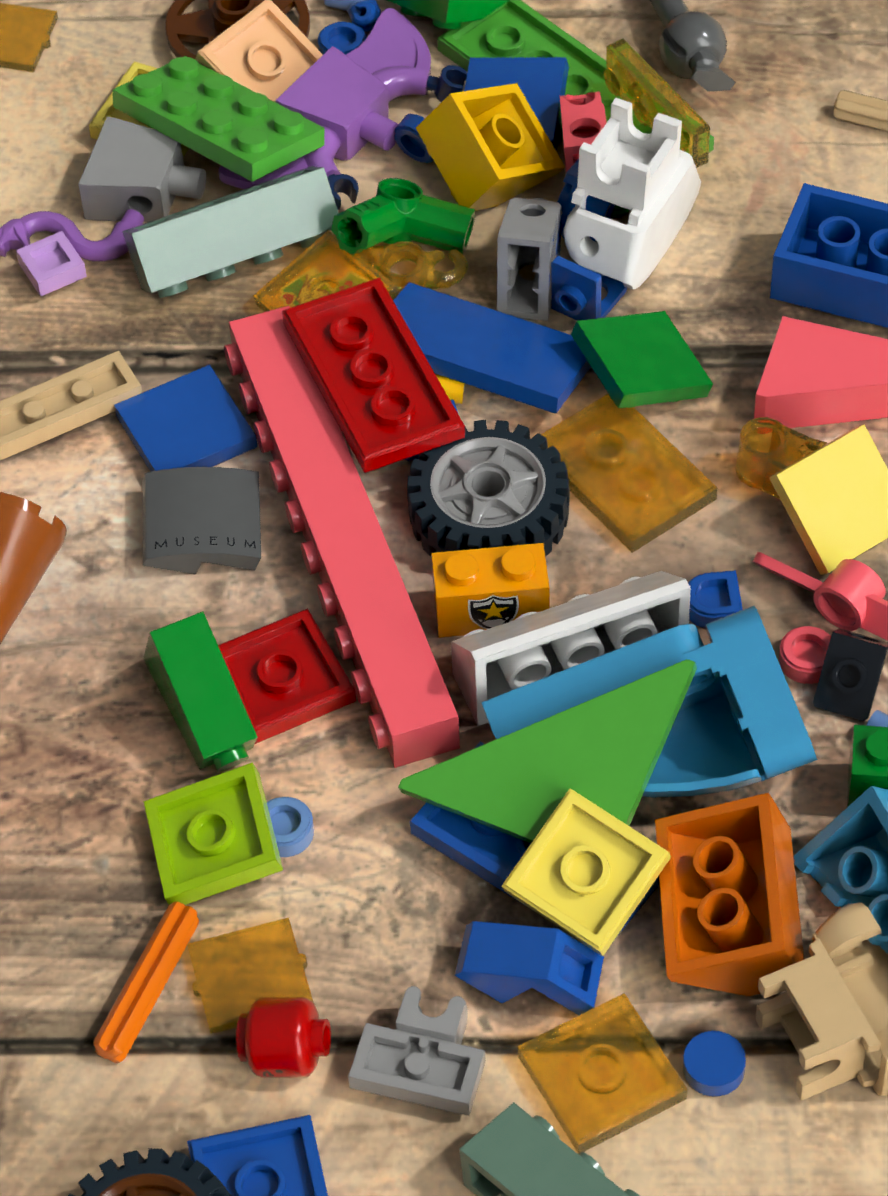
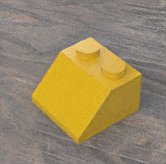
M517 83L450 93L416 127L428 154L436 163L450 188L453 198L459 205L475 209V211L496 207L558 174L565 168Z

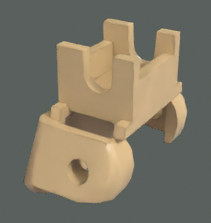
M851 903L839 908L820 925L817 931L812 934V943L809 945V958L759 978L758 990L764 999L786 991L757 1005L756 1022L761 1030L781 1022L799 1054L800 1064L804 1071L808 1069L807 1072L797 1076L795 1091L801 1101L856 1077L862 1087L872 1086L878 1096H888V954L880 946L873 945L867 940L881 934V928L869 908L863 903Z

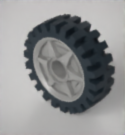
M486 420L474 421V431L468 432L465 427V438L420 453L419 460H413L407 487L408 510L413 534L417 542L422 541L423 550L429 556H432L431 553L544 543L546 557L552 552V542L558 544L563 537L564 527H567L570 489L565 462H561L560 453L554 445L548 448L547 439L541 434L537 433L530 439L528 427L518 424L512 433L509 432L508 421L496 420L495 429H487Z

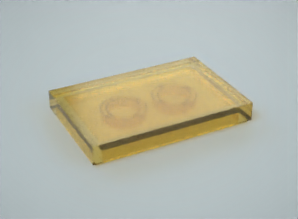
M606 394L541 434L547 439L548 448L554 445L560 453L561 462H565L570 492L632 553L717 500L718 487L634 407L617 408L609 394Z

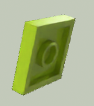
M253 762L144 801L164 898L169 905L173 902L187 905L283 871L260 773Z

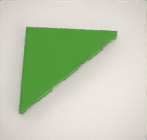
M686 659L401 779L398 788L406 795L528 843L533 842L570 788L630 826L697 670L696 663Z

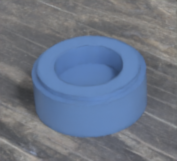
M278 797L269 800L267 806L280 857H291L303 852L310 845L314 836L313 817L310 809L305 803L292 797Z

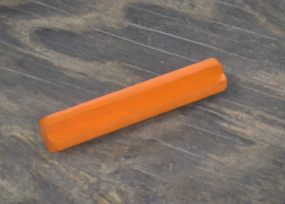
M173 902L167 907L93 1041L95 1052L100 1057L114 1063H120L125 1060L199 924L197 911L191 906H185L180 902Z

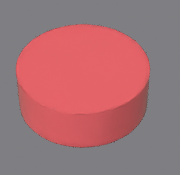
M802 626L789 631L783 637L780 644L779 664L783 673L799 683H818L831 635L820 628L812 626Z

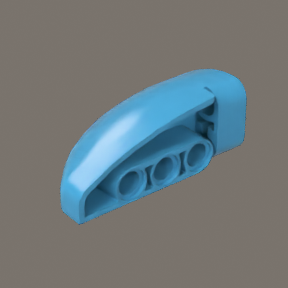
M755 605L705 624L710 644L705 646L696 625H680L481 702L493 735L498 739L689 659L696 663L697 670L643 796L653 798L683 797L730 791L767 780L817 760L810 737Z

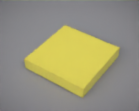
M865 425L853 428L769 477L820 575L830 573L842 560L853 559L888 538V468Z
M570 788L501 887L506 893L601 956H604L670 860L671 855L661 846Z

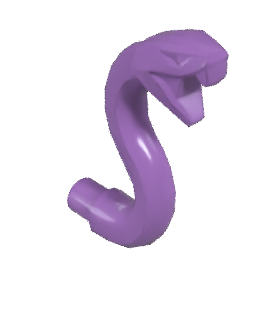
M129 209L124 214L122 220L115 224L110 235L100 241H91L84 238L76 225L64 215L50 211L33 212L20 219H12L0 228V256L6 257L8 251L29 245V237L36 232L48 231L55 234L63 231L82 259L89 261L116 259L128 252L122 231L142 225L144 217L138 211Z

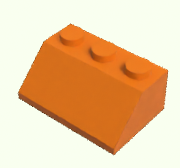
M769 792L655 819L657 845L667 850L671 855L670 860L659 874L666 974L671 982L743 996H753L761 994L758 990L759 978L804 960L791 828Z

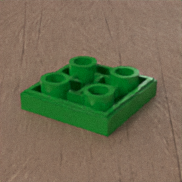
M665 311L576 321L571 332V336L617 408H632L649 404L704 398L708 396L713 386V382Z

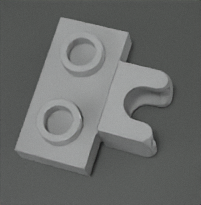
M411 986L405 991L396 1019V1030L369 1023L365 1024L348 1076L349 1087L470 1116L486 1060L485 1050L461 1045L467 1025V1004L462 997L455 996L450 999L448 1007L442 1015L428 1017L422 1013L419 1006L421 999L420 989L416 986Z

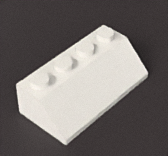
M663 571L644 577H632L623 581L618 586L591 595H578L567 603L540 612H528L508 623L487 630H474L460 639L451 641L453 676L477 726L489 723L481 702L670 628L689 624L691 587L687 580Z

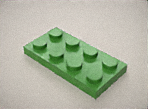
M190 57L175 58L170 63L147 74L138 75L132 81L112 90L114 108L251 182L324 146V127L308 120L298 112L291 111L277 104L265 95L248 89L233 81L230 77L217 73Z

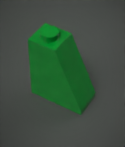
M202 611L151 631L144 653L145 663L199 769L201 770L214 764L219 772L246 761L249 758L247 751L253 749L258 737L204 612Z

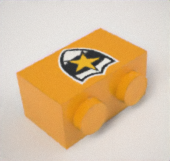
M544 543L431 553L439 638L463 636L479 629L487 630L513 621L525 613L540 612L550 608V587Z

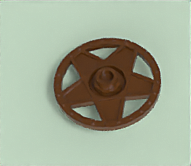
M175 0L168 11L165 25L170 49L177 58L186 56L196 59V55L188 51L181 41L208 44L265 0H208V9L183 14V12L195 0ZM271 0L285 15L295 7L299 18L298 29L308 38L310 15L305 0Z

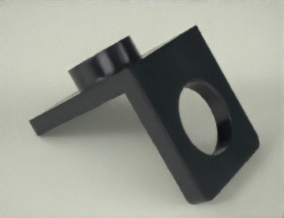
M844 629L833 631L814 696V706L862 721L867 720L871 713L885 659L888 655V642Z

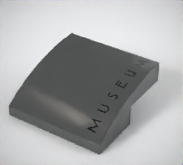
M183 467L145 473L142 479L143 566L196 574L201 563L207 562L255 571L261 560L258 471L224 467Z

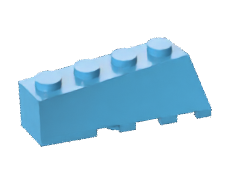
M870 786L794 855V864L802 873L810 874L823 887L821 892L835 906L843 907L851 903H863L867 906L881 928V934L867 940L873 945L880 946L888 954V790Z

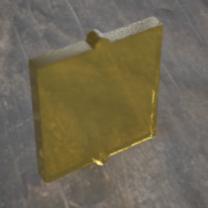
M0 3V67L34 72L44 49L51 46L50 35L58 20L57 11Z
M289 917L187 944L196 981L192 984L193 993L195 996L201 997L211 1034L237 1027L240 1015L248 1013L251 1005L258 998L303 997L313 1002L304 971L308 965L307 957L305 954H299Z

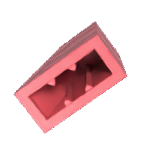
M782 316L756 392L753 429L769 431L888 418V339Z

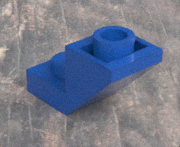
M473 921L467 924L455 976L500 1003H504L533 988L575 1014L581 1015L595 1007L604 956H601L557 928Z

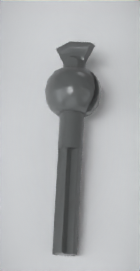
M650 0L665 27L659 39V52L666 68L680 78L693 79L708 92L731 90L736 82L719 69V64L723 61L727 51V40L720 23L704 12L689 11L683 0Z

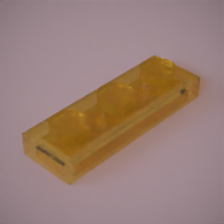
M623 38L608 45L606 48L604 80L609 91L614 96H620L624 101L632 103V110L638 121L644 126H649L651 129L653 128L654 118L658 113L681 120L680 150L692 156L696 168L708 163L710 126Z

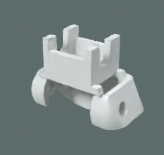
M615 98L611 104V117L593 143L588 144L584 142L579 148L578 183L571 201L576 206L568 215L564 226L565 245L570 257L578 265L621 281L624 287L632 290L640 287L658 265L688 217L701 185L692 156L680 150L681 120L658 113L653 121L652 133H642L633 124L632 103ZM590 195L631 210L628 224L625 225L587 211V196Z

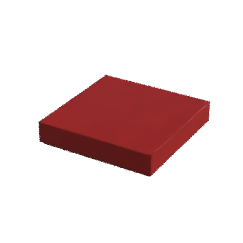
M308 608L218 645L258 737L255 744L356 702V693L353 685Z

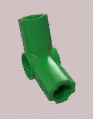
M387 178L378 183L375 197L334 215L331 231L338 240L339 248L352 255L381 242L392 245H405L412 241L463 255L467 249L476 216L475 209L423 195V190L413 182L399 178Z

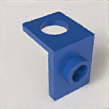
M556 256L551 262V309L574 320L605 318L627 291V287H624L621 281L591 271L561 256ZM601 286L608 293L603 300H601Z

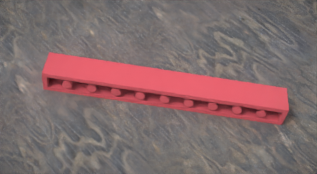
M290 306L230 321L231 344L224 345V353L229 371L232 376L241 375L243 382L239 383L238 386L244 409L247 414L255 412L258 421L254 422V430L259 448L262 453L271 451L274 460L269 462V468L277 493L286 491L290 501L285 502V510L293 533L302 531L306 542L301 543V551L307 571L310 575L318 573L322 584L317 585L318 596L325 616L335 615L339 626L334 628V636L341 658L343 660L352 658L356 670L351 671V679L356 697L360 704L369 702L374 715L368 716V722L377 749L387 747L394 768L460 749L459 717L340 427L283 324L282 310L288 309Z

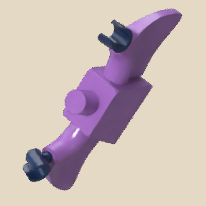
M387 8L380 14L371 33L359 47L345 55L332 46L275 100L277 104L291 111L298 112L308 120L324 127V146L253 182L222 165L219 167V179L225 184L246 189L310 166L324 167L337 210H340L341 198L337 193L346 194L352 203H356L359 186L353 177L340 173L333 159L350 160L368 142L385 151H389L396 144L394 134L395 128L398 123L389 119V102L403 95H427L428 91H434L436 98L442 102L450 93L463 92L467 72L459 66L449 65L443 68L439 77L431 76V56L424 38L416 27L400 12L393 8Z

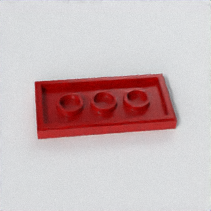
M380 277L282 310L284 326L364 473L465 438L464 423Z

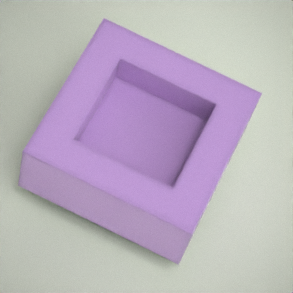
M63 231L16 250L20 267L40 297L87 277L83 260Z

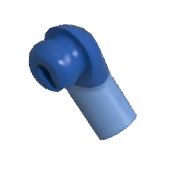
M324 0L325 6L347 11L352 23L360 26L367 32L373 29L378 17L382 13L376 0Z

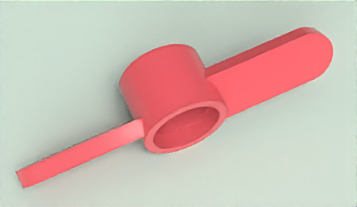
M757 552L752 561L753 563L814 593L815 606L828 622L848 631H854L860 627L888 641V601L883 599L886 594L885 586L881 578L869 566L854 559H844L826 580L822 582L774 558Z

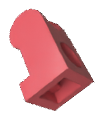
M600 91L575 96L560 95L566 172L579 159V148L584 142L592 144L607 123Z

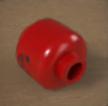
M258 998L251 1005L249 1012L242 1013L238 1019L236 1030L238 1057L241 1062H248L251 1071L259 1077L306 1078L315 1070L319 1056H328L330 1052L331 1028L329 1020L320 1019L314 1003L307 998Z

